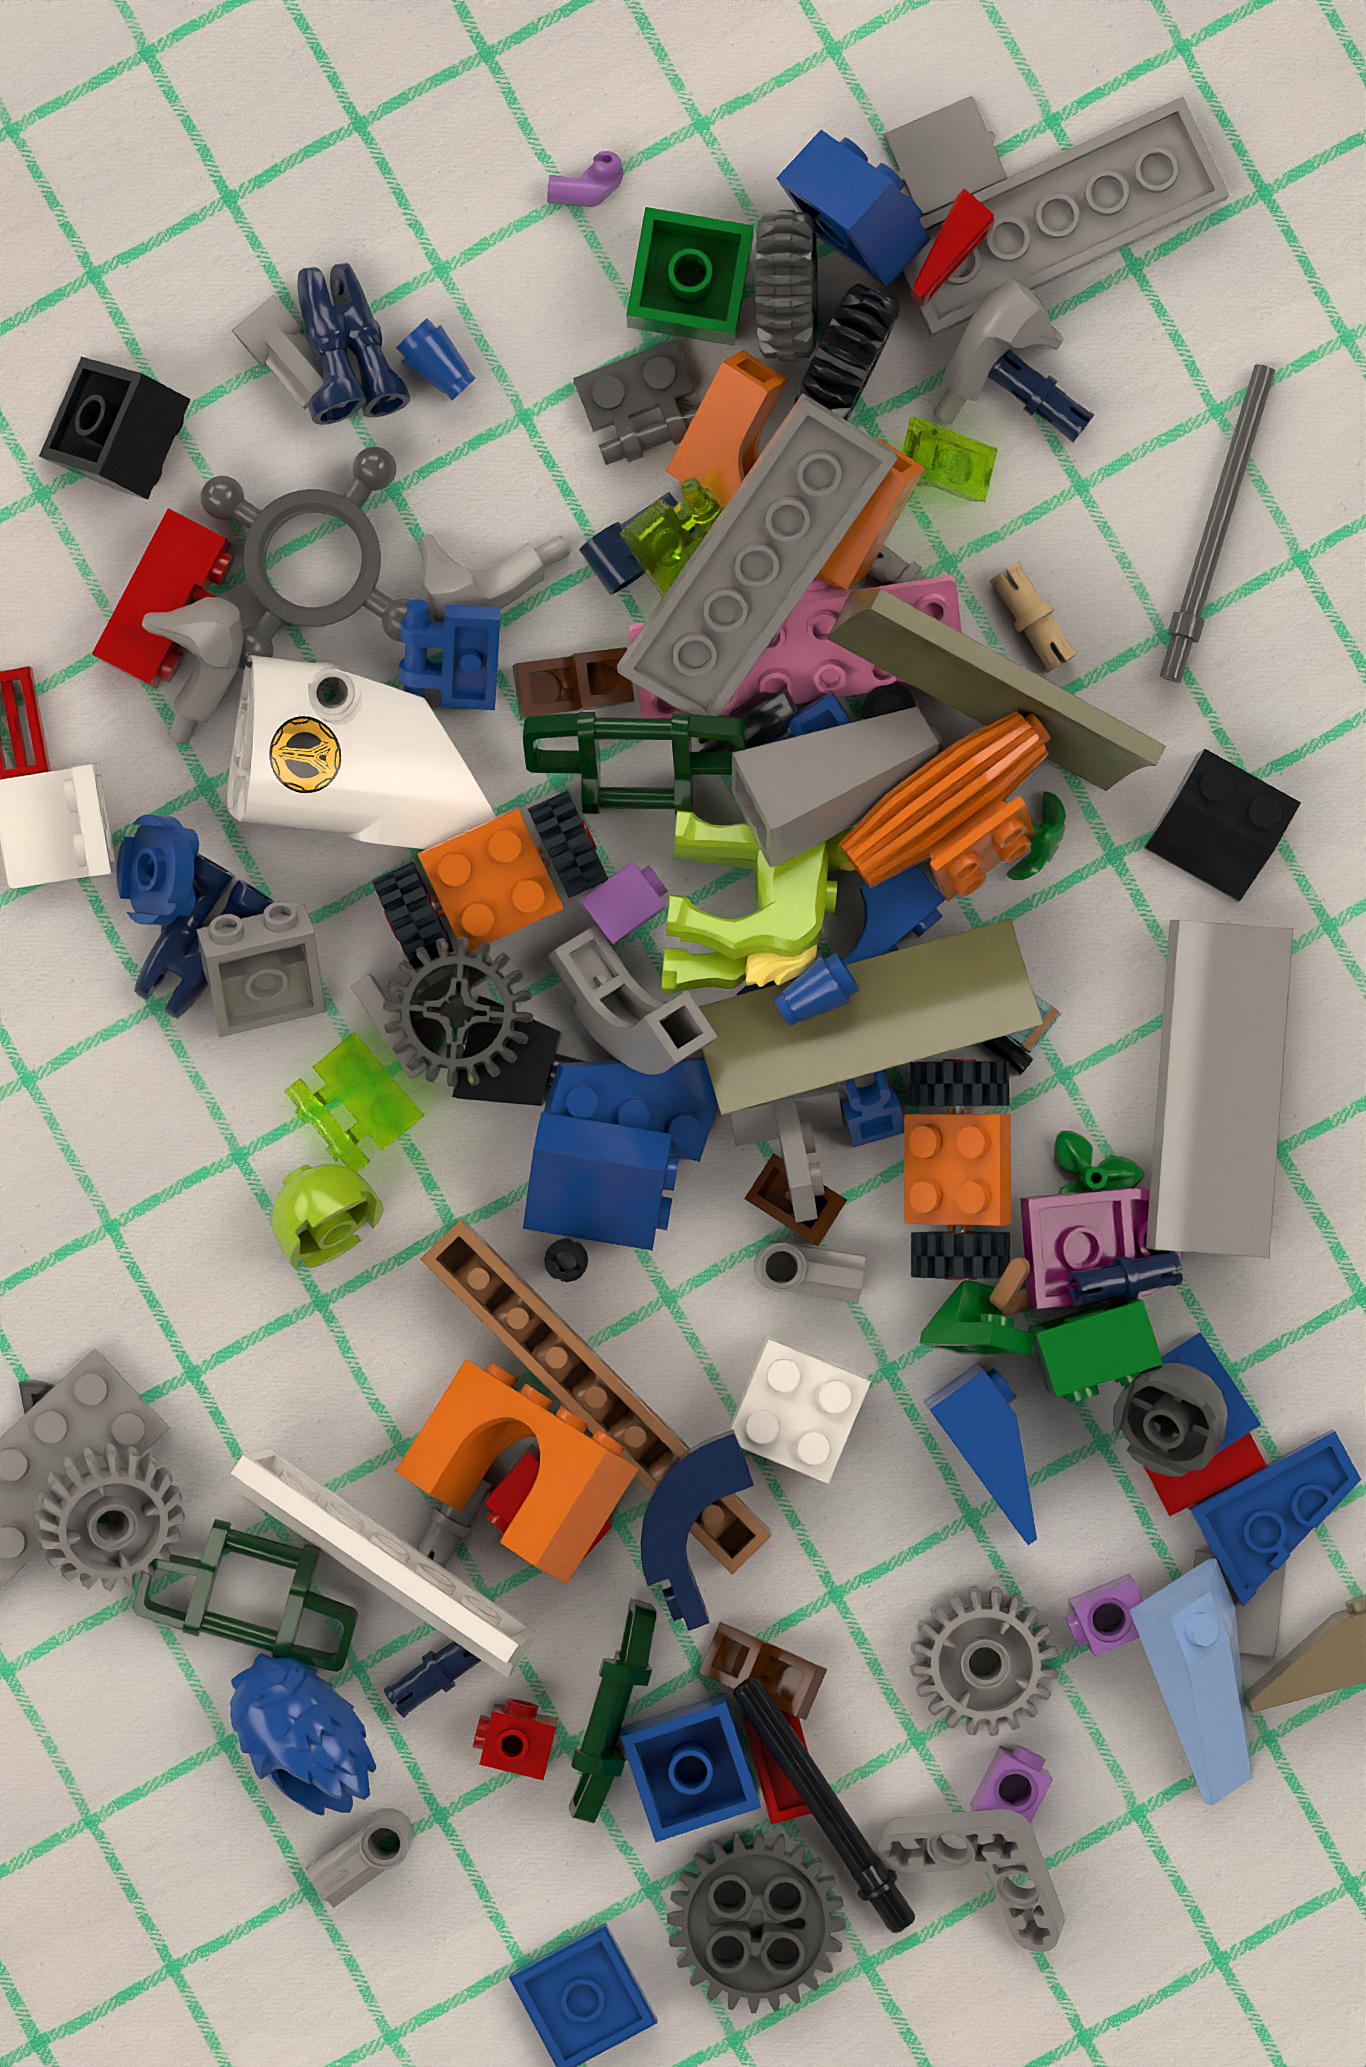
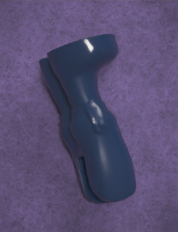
M349 263L335 264L331 269L330 289L334 302L333 306L321 270L317 267H308L300 270L297 288L301 314L307 331V340L313 353L321 361L324 377L323 385L311 397L309 402L312 421L319 425L340 422L351 417L361 408L363 415L369 418L386 416L404 408L410 402L408 389L403 380L390 369L381 350V327L373 317L364 291ZM347 348L356 356L361 375V386L352 369L347 355Z
M199 853L194 859L192 885L196 896L195 907L189 916H178L172 923L161 926V934L145 960L134 989L138 996L147 1000L162 983L168 970L181 977L180 984L173 991L164 1010L165 1013L176 1019H179L208 987L203 970L197 929L203 927L204 920L236 877L227 869ZM238 880L231 890L221 915L232 914L240 919L264 913L267 906L275 903V901L247 882Z

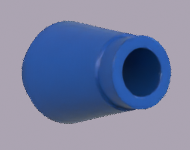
M428 318L396 347L404 356V359L401 361L403 364L442 393H446L452 401L476 379L469 371L468 366L441 324L436 328Z
M835 953L827 959L821 955L788 985L781 994L774 997L773 1000L791 1027L799 1021H805L851 1003L849 997L860 991V988L838 953Z

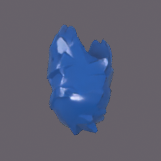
M260 1653L252 1667L238 1673L231 1680L235 1692L230 1701V1717L233 1730L238 1732L241 1751L249 1754L259 1779L267 1776L285 1796L298 1803L305 1810L320 1816L325 1815V1808L339 1813H350L353 1807L352 1796L362 1800L370 1796L368 1771L373 1773L376 1770V1764L364 1740L366 1738L365 1727L353 1711L354 1706L332 1689L333 1684L319 1678L316 1675L317 1669L290 1657L273 1659Z

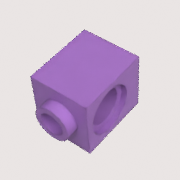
M633 861L580 899V901L612 946H614L666 908L660 897L666 894L668 890L649 865L640 871Z
M1130 1574L1069 1599L1074 1613L1065 1616L1072 1636L1078 1647L1088 1644L1094 1656L1140 1638L1129 1610L1143 1602L1135 1580ZM1113 1603L1118 1605L1121 1610V1619L1118 1625L1107 1631L1095 1628L1093 1625L1095 1610L1102 1604Z
M1016 1745L1013 1752L999 1746L970 1803L972 1811L1012 1810L1020 1813L1031 1823L1053 1780L1049 1771L1042 1768L1046 1760L1020 1745ZM1020 1774L1028 1779L1026 1793L1015 1800L1002 1797L999 1794L1001 1781L1008 1775Z

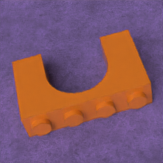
M744 350L722 361L666 472L678 479L680 486L687 493L698 498H707L724 509L759 458V439L762 429L788 379ZM878 439V441L895 451L898 459L817 574L820 580L834 587H843L848 590L866 577L925 470V467L881 439Z
M465 1359L395 1472L434 1498L462 1512L497 1456L514 1442L536 1436L540 1448V1467L537 1479L530 1494L499 1542L533 1566L567 1584L639 1468L621 1458L620 1455L625 1446L597 1429L592 1438L585 1435L584 1432L589 1423L561 1406L556 1415L549 1412L548 1409L552 1405L553 1400L527 1384L524 1385L520 1392L513 1389L518 1378L501 1367L490 1362L486 1370H483Z

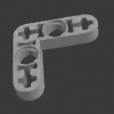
M996 1809L906 1816L891 1819L885 1824L876 1847V1852L888 1869L898 1873H921L986 1868L1011 1935L1015 1941L1023 1948L1033 1952L1049 1951L1056 1946L1065 1922L1064 1912L1032 1826L1020 1813L1012 1810ZM954 1834L965 1841L967 1848H952L943 1842L941 1835ZM1011 1874L1025 1875L1033 1881L1035 1887L1029 1889L1018 1887L1011 1882L1008 1876ZM1035 1907L1034 1912H1033V1916H1034V1919H1035V1920H1029V1919H1030V1916H1031V1913H1032V1910H1033V1908Z

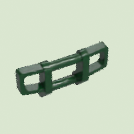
M596 712L529 716L524 720L522 738L526 769L529 772L581 774L583 814H600V809H675V815H677V811L692 812L693 775H732V753L746 749L745 723L743 720L733 717L690 713H672V718H597ZM577 736L579 751L542 750L537 747L536 740ZM692 737L727 740L734 744L735 750L732 752H693ZM599 740H672L674 788L601 787Z
M219 1519L214 1520L201 1560L171 1554L169 1562L154 1559L149 1563L153 1570L161 1569L196 1576L187 1613L152 1602L148 1596L152 1577L144 1574L143 1571L133 1604V1611L136 1615L183 1630V1633L199 1637L200 1633L203 1632L273 1652L272 1658L274 1659L290 1657L309 1666L335 1672L340 1671L344 1667L358 1620V1612L355 1608L309 1591L321 1548L307 1544L304 1545L303 1549L231 1529L230 1522ZM224 1550L296 1570L279 1631L207 1611ZM304 1607L341 1621L344 1631L337 1652L329 1653L294 1644Z
M633 1598L630 1599L620 1651L616 1650L613 1659H602L598 1672L602 1679L581 1749L575 1750L571 1763L573 1769L582 1772L569 1803V1811L572 1818L594 1824L614 1777H621L626 1760L621 1749L616 1747L633 1686H648L653 1670L648 1661L657 1612L650 1603Z

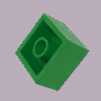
M645 207L626 314L627 328L735 346L753 243L754 225Z
M1140 1298L1128 1301H1110L1028 1327L1029 1333L1035 1334L1033 1346L1047 1390L1055 1397L1062 1396L1063 1399H1067L1068 1403L1100 1394L1098 1384L1115 1380V1383L1120 1382L1121 1386H1127L1147 1369L1163 1365L1144 1301Z

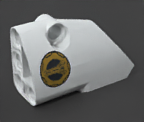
M254 655L248 656L247 662H252L251 668L247 666L244 668L227 786V809L239 822L349 834V837L368 843L427 849L496 817L461 755L423 697L344 671L329 662L309 663ZM327 677H337L339 681L338 694L329 702H319L316 690L320 682Z

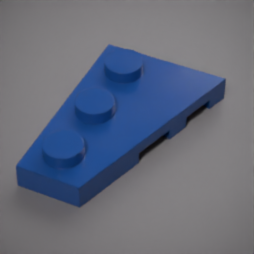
M1331 1429L1267 1464L1266 1467L1192 1505L1188 1509L1212 1554L1217 1559L1237 1600L1244 1607L1257 1593L1256 1590L1275 1569L1278 1570L1285 1563L1296 1546L1313 1528H1317L1361 1481V1478L1337 1433Z

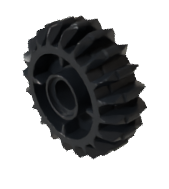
M859 283L851 287L845 297H843L819 343L798 390L794 405L803 393L848 421L898 318V302L886 297V293L874 287L868 288Z

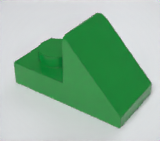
M964 1280L957 1286L923 1329L919 1343L958 1354L1031 1356L1035 1334L1013 1328L1014 1319L1002 1316L1003 1313L989 1301L995 1287L971 1280Z

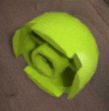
M334 1164L319 1165L313 1168L310 1165H304L293 1170L284 1179V1187L278 1193L271 1211V1226L278 1245L291 1266L298 1269V1262L303 1260L309 1269L330 1262L356 1246L361 1239L353 1233L359 1230L367 1221L372 1229H374L381 1219L384 1208L372 1187L357 1172Z

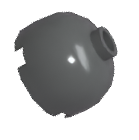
M1178 1362L1166 1363L1147 1369L1123 1389L1113 1406L1114 1429L1117 1435L1122 1430L1125 1439L1130 1443L1126 1450L1130 1456L1152 1472L1170 1477L1184 1476L1187 1470L1199 1468L1198 1471L1205 1468L1216 1454L1227 1433L1228 1410L1220 1388L1208 1375L1196 1367Z

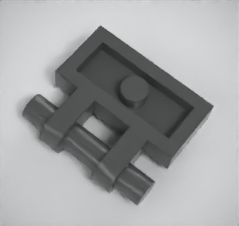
M675 339L573 378L592 431L595 432L614 425L618 438L599 445L606 465L624 458L627 459L628 463L644 457L643 451L672 441L674 445L681 443L699 408L680 413L677 407V400L695 394V390ZM658 407L660 408L663 421L634 431L630 418Z

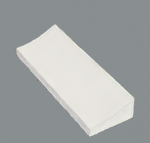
M270 1448L242 1455L231 1472L233 1476L241 1480L240 1494L316 1547L321 1548L329 1556L508 1679L538 1635V1632L426 1557L423 1553Z

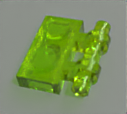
M689 478L683 481L679 491L684 499L674 508L659 498L619 533L662 598L720 515L719 501L711 489L703 488L697 478ZM696 524H701L705 531L693 540L688 531Z
M353 1032L312 1066L326 1083L316 1093H313L301 1078L284 1091L297 1107L294 1113L303 1124L310 1122L329 1145L325 1150L333 1160L337 1162L341 1159L347 1168L357 1173L371 1162L357 1146L363 1139L369 1135L377 1146L384 1151L425 1117L424 1113L356 1032ZM336 1098L342 1102L357 1120V1123L347 1131L342 1128L326 1109Z

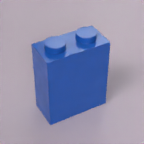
M541 1112L533 1148L522 1229L653 1251L656 1229L667 1230L673 1199L662 1196L663 1189L674 1191L679 1158L669 1157L672 1134Z

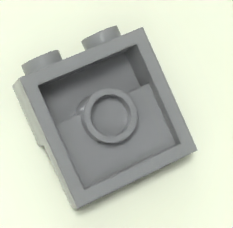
M275 902L267 906L263 914L242 919L232 914H224L214 918L208 927L197 929L203 970L209 986L214 1022L219 1038L326 1012L315 932L305 904L294 906L288 902Z

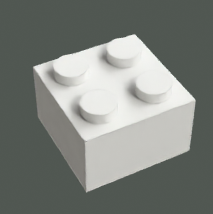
M767 1335L728 1431L734 1429L741 1448L829 1484L871 1381L864 1375Z

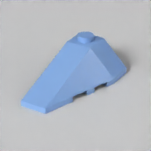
M1209 1558L1129 1611L1205 1804L1213 1805L1250 1780L1252 1775L1236 1607L1217 1559Z

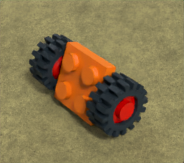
M568 790L528 808L546 848L544 850L541 845L535 846L518 807L418 852V857L435 891V894L431 895L433 901L413 862L372 880L391 930L397 941L400 942L409 963L415 969L424 965L416 954V949L421 946L425 947L433 960L440 957L436 941L444 938L449 945L450 953L454 952L437 911L440 916L446 915L457 940L460 937H467L469 939V952L478 949L482 942L491 943L563 910L564 906L546 870V867L550 866L549 859L552 861L568 898L608 880L595 851L597 849L596 844L584 819L581 820Z
M976 1059L910 1062V1106H954V1109H947V1114H904L905 1224L948 1225V1230H955L948 1232H911V1277L944 1280L1001 1278L1010 1263V1232H976L966 1230H971V1225H1011V1114H971V1109H965V1106H1010L1009 1062L976 1061Z

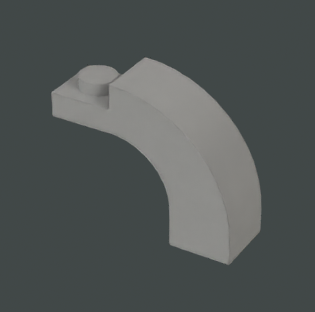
M597 924L556 948L547 956L577 1001L571 1007V1010L578 1020L607 1052L633 1070L645 1074H661L710 1044L718 1037L688 991H685L669 1002H662L642 989L627 971Z

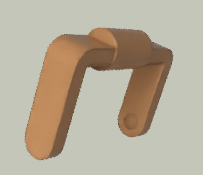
M1023 1257L1012 1259L990 1296L989 1301L1003 1314H1014L1032 1310V1308H1028L1027 1288L1019 1290L1030 1272V1264L1027 1259Z

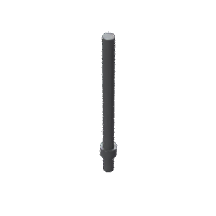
M1260 364L1254 365L1179 612H1173L1167 634L1172 637L1160 673V677L1163 679L1181 682L1192 643L1199 642L1205 623L1200 617L1275 374V370L1271 367Z

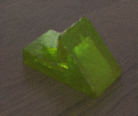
M910 417L902 453L925 467L916 486H932L971 502H986L998 449L921 418Z

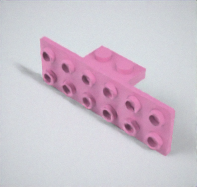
M816 576L719 716L729 715L732 710L764 691L777 693L787 689L794 704L813 702L831 690L839 698L870 693L880 685L895 684L901 687L913 685L827 639L851 591H845L843 587L831 586ZM953 576L866 588H881L962 633L957 585ZM645 623L633 624L629 627L631 644ZM637 685L642 718H672V713H684Z

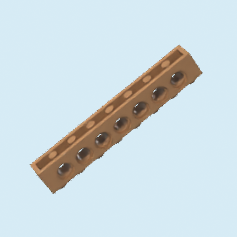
M463 1218L420 1258L573 1414L589 1423L587 1429L592 1434L598 1429L625 1446L620 1457L639 1468L635 1477L651 1493L672 1463L690 1449ZM735 1493L721 1498L706 1507L698 1515L690 1529V1533L732 1575L772 1536L771 1529Z

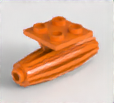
M1014 711L956 741L885 794L838 843L841 851L870 888L931 857L932 861L929 864L940 892L947 902L958 894L960 897L970 895L986 881V873L1002 861L1005 864H1009L1020 858L1030 848V840L1036 836L1027 805L1020 795L1010 803L1005 802V800L1049 755L1044 745L1051 740L1048 732L1034 714L1030 713L1024 718L1017 711Z

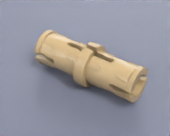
M1017 562L1007 568V573L1018 588L1017 590L1012 588L1003 572L993 577L990 583L992 586L994 585L1017 620L1013 623V626L1018 634L1024 631L1046 666V671L1049 673L1061 666L1060 661L1050 647L1051 644L1055 646L1065 663L1078 653L1073 649L1052 617L1051 613L1055 610L1050 602L1043 603L1021 568V563Z

